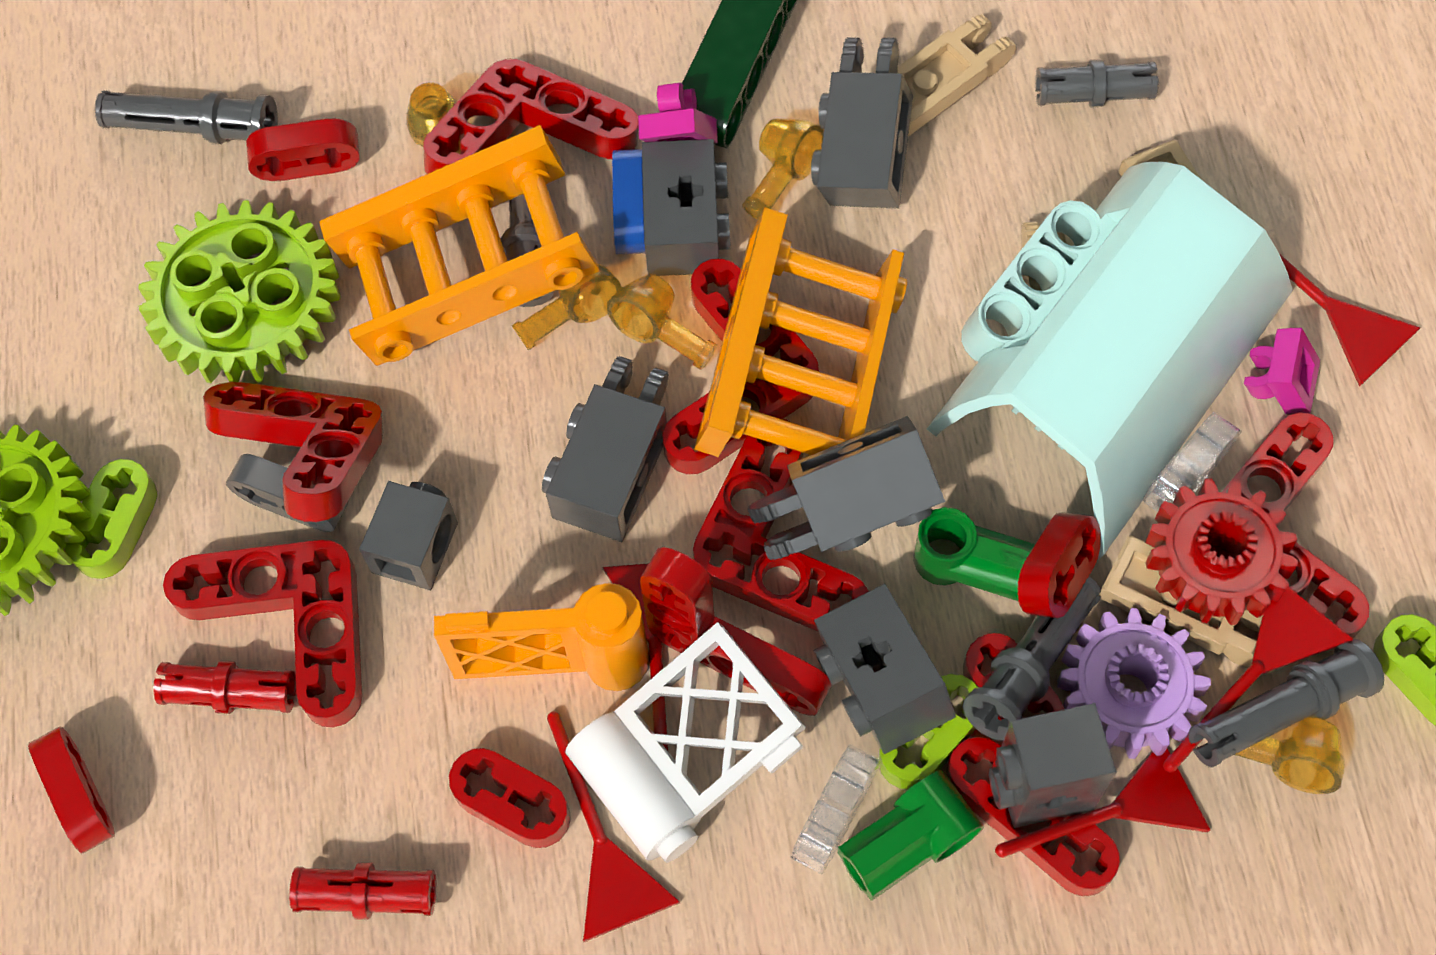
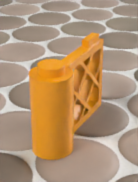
M604 583L591 587L580 596L574 608L494 613L483 611L434 616V637L454 679L587 671V674L596 685L605 690L622 691L632 688L639 683L648 670L649 652L639 601L630 590L618 584Z

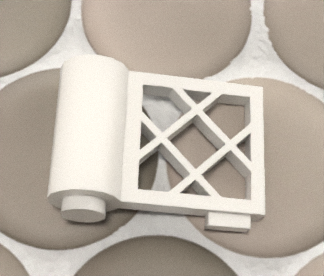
M717 622L614 712L597 718L583 728L568 744L565 753L646 860H654L661 856L668 863L685 853L697 841L698 835L694 832V829L701 818L756 770L764 765L773 774L804 746L796 736L806 727L726 629ZM720 646L733 662L730 691L696 689L699 662ZM685 675L684 688L671 687ZM744 676L758 693L742 692ZM660 696L683 697L678 736L654 734L639 714ZM695 698L729 701L725 740L691 737ZM741 702L768 704L783 723L761 743L737 741ZM663 744L677 745L676 761ZM690 746L724 749L722 776L701 794L687 776ZM736 750L751 751L735 764Z

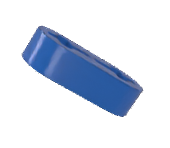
M642 149L613 150L612 179L616 254L645 253Z

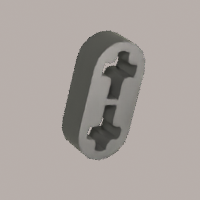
M242 454L226 481V486L234 494L257 507L323 532L334 531L348 502L337 516L328 520L304 522L294 519L284 509L282 479L287 467L251 454Z

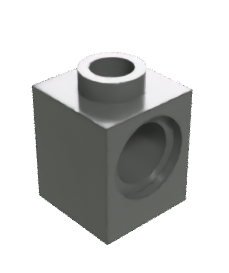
M388 481L359 548L371 573L431 591L458 524L449 498L438 488L423 482H411L410 486Z

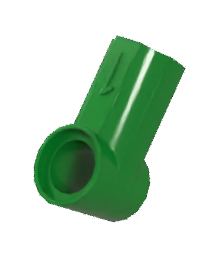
M943 507L933 510L929 517L921 521L918 528L913 561L917 572L923 579L932 584L946 586L959 582L1019 602L1017 592L1020 570L1035 544L976 526L968 515L962 511ZM937 539H947L954 542L960 548V551L952 555H943L934 551L929 543Z
M938 770L913 785L893 805L895 809L838 847L837 853L843 861L847 872L859 889L871 901L933 859L935 863H938L948 858L968 844L983 830L984 825L943 770Z

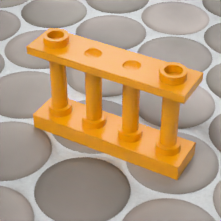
M541 125L319 221L324 241L349 269L355 266L359 268L373 319L351 328L349 331L354 343L376 366L386 362L402 360L416 349L552 291L571 288L577 285L583 278L599 272L596 260L578 231L566 237L563 235L546 185L566 176L559 155ZM524 194L541 247L508 261L491 208ZM468 218L485 271L452 285L436 232ZM413 242L429 295L396 309L381 256Z
M764 207L749 237L694 450L719 457L730 437L740 439L742 434L813 455L864 434L891 313L896 314L898 312L907 288V279L899 276L904 253L893 249L876 275L791 248V241L782 238L788 215ZM785 271L868 298L869 303L863 327L779 301L778 294L769 291L773 274L781 276L782 272ZM772 324L856 351L857 356L851 382L765 355V348L755 345L759 328L768 329L769 325ZM757 378L845 406L838 437L750 410L751 403L741 400L745 383L753 384Z

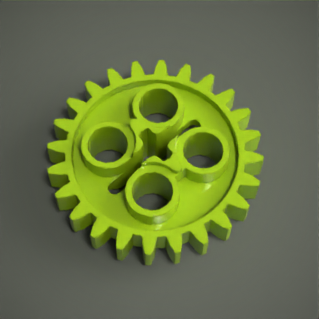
M244 200L238 214L230 215L224 203H220L217 208V219L209 221L204 214L198 211L194 213L197 228L189 231L185 227L176 224L173 228L179 241L175 245L160 241L156 244L164 260L145 262L144 267L152 280L140 283L138 286L146 300L145 303L139 306V311L148 324L145 329L154 344H158L159 349L168 362L176 360L186 375H190L199 368L205 381L212 383L220 371L224 370L229 382H239L242 371L250 370L257 383L262 382L264 366L272 364L276 370L284 374L287 372L285 356L291 353L302 360L308 358L302 344L305 339L315 342H323L325 340L317 322H335L336 316L330 302L341 299V294L335 282L336 279L340 278L334 260L331 259L332 255L324 239L319 240L314 225L309 222L301 226L293 210L288 211L279 219L274 204L268 202L260 214L256 215L249 200ZM263 252L256 258L248 259L253 254ZM208 279L201 285L193 286L198 281ZM289 297L283 303L271 305L279 298ZM234 324L227 331L216 333L221 327Z
M13 425L6 436L0 431V613L4 616L9 615L11 598L19 595L29 604L34 602L32 585L38 580L52 587L56 584L50 568L55 563L72 565L74 560L64 551L66 545L84 542L86 538L74 524L91 518V512L80 502L91 494L90 490L80 480L84 474L82 469L71 459V456L57 441L50 442L37 429L28 435L19 425Z

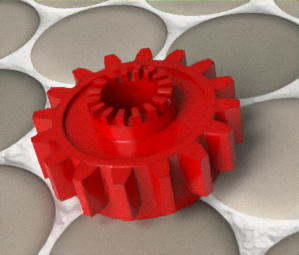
M1212 478L1204 480L1198 496L1186 485L1182 486L1177 492L1173 501L1174 504L1166 501L1162 503L1155 517L1157 523L1151 525L1145 540L1146 544L1154 548L1150 551L1145 564L1146 569L1158 570L1160 579L1155 587L1158 593L1169 592L1177 600L1175 606L1177 611L1181 613L1188 608L1200 613L1201 622L1206 624L1209 623L1212 616H1225L1229 625H1237L1246 610L1256 618L1262 616L1270 605V600L1278 602L1290 585L1285 579L1290 578L1298 565V560L1288 555L1297 541L1296 534L1279 532L1278 530L1287 514L1283 509L1267 514L1261 508L1265 502L1266 493L1260 490L1250 500L1241 496V483L1237 480L1232 481L1226 493L1218 492ZM1211 546L1224 549L1231 557L1224 559L1225 556L1220 555V557L1216 556L1217 552L1215 550L1213 552L1210 551Z

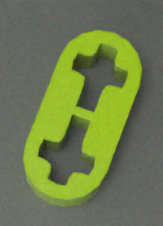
M119 459L111 461L100 468L89 486L91 494L82 501V504L91 512V518L74 524L86 538L84 542L67 544L65 547V552L74 560L73 564L81 573L90 578H108L124 568L155 506L157 499L156 485L141 464L133 460ZM132 481L137 491L134 495L123 494L118 501L112 493L116 487L126 488ZM105 537L111 544L107 551L96 550L93 556H91L86 550L89 542L98 544Z
M1414 614L1401 615L1392 619L1375 639L1373 652L1376 654L1386 676L1426 719L1436 726V626L1427 619ZM1413 638L1418 642L1420 648L1416 654H1410L1403 658L1395 648L1401 641L1406 642Z
M948 674L941 676L946 685L950 700H953L957 695L965 699L974 688H978L972 680L962 675ZM956 715V718L944 723L940 729L936 727L923 734L929 741L925 744L921 753L920 761L924 765L921 769L913 763L901 769L895 764L898 755L897 749L883 754L880 748L878 764L881 774L890 784L897 788L908 790L923 778L941 770L949 761L954 749L961 742L967 740L976 728L972 726L967 717L963 719ZM920 736L901 745V747L905 749L912 747Z

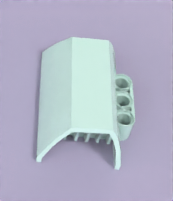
M1143 162L1129 167L1096 210L1083 202L1072 200L1056 206L985 295L966 321L961 334V341L965 351L978 363L934 418L927 430L937 437L942 430L969 413L991 406L1011 404L1014 407L1011 410L1016 415L1019 412L1036 425L1034 429L1038 432L1042 430L1058 444L1059 448L1067 451L1085 467L1091 491L1094 517L1097 519L1100 527L1101 544L1098 559L1101 558L1293 291L1288 272L1279 252L1263 227L1185 166L1169 162ZM1057 232L1067 235L1075 246L1064 243L1058 237ZM1022 275L1035 279L1042 291L1029 287L1024 282ZM986 319L1001 323L1006 329L1008 336H1000L994 333L989 328Z

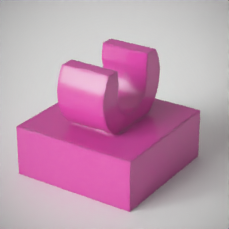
M680 82L658 85L657 103L660 113L638 115L639 139L644 142L714 139V143H717V120L697 110L695 90H683V84Z
M1302 328L1277 329L1274 347L1258 346L1251 349L1249 355L1257 369L1269 368V371L1260 377H1245L1244 385L1254 398L1269 399L1275 396L1286 415L1299 412L1311 414L1320 359Z

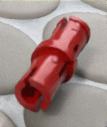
M220 661L216 667L161 662L157 667L156 673L165 676V679L154 678V699L157 704L212 706L217 714H231L235 708L290 713L294 706L293 699H287V695L296 696V675L293 670L242 669L236 665L235 661Z
M358 863L354 870L310 869L297 866L292 872L290 881V907L293 909V912H352L354 919L369 920L373 913H408L432 916L436 903V874H434V870H375L373 863Z

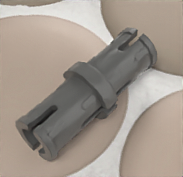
M1090 60L1089 64L1084 67L1048 69L1040 67L1037 68L1035 77V92L1040 91V94L1036 95V101L1038 106L1056 103L1089 102L1090 107H1103V103L1110 100L1145 98L1154 100L1158 92V75L1152 76V73L1157 72V65L1154 61L1137 64L1104 65L1103 60Z

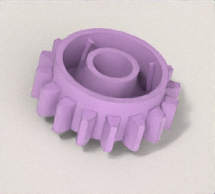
M1138 608L1130 609L1123 624H1119L1116 617L1110 611L1103 613L1098 624L1099 632L1093 627L1084 624L1076 637L1079 646L1068 644L1061 660L1069 669L1062 670L1057 680L1058 688L1071 691V695L1065 699L1063 704L1064 709L1095 703L1109 749L1113 745L1125 748L1128 759H1136L1142 747L1149 746L1157 756L1164 754L1170 745L1169 735L1173 739L1182 742L1188 736L1189 730L1192 727L1189 721L1198 722L1207 708V705L1196 697L1204 696L1211 686L1210 678L1194 674L1205 659L1204 653L1190 652L1186 654L1182 648L1190 633L1185 629L1176 632L1172 636L1165 633L1166 616L1159 614L1153 620L1151 626L1142 624ZM1128 674L1139 678L1146 686L1147 691H1143L1142 694L1138 691L1132 693L1131 689L1124 688L1123 682H1119V675Z

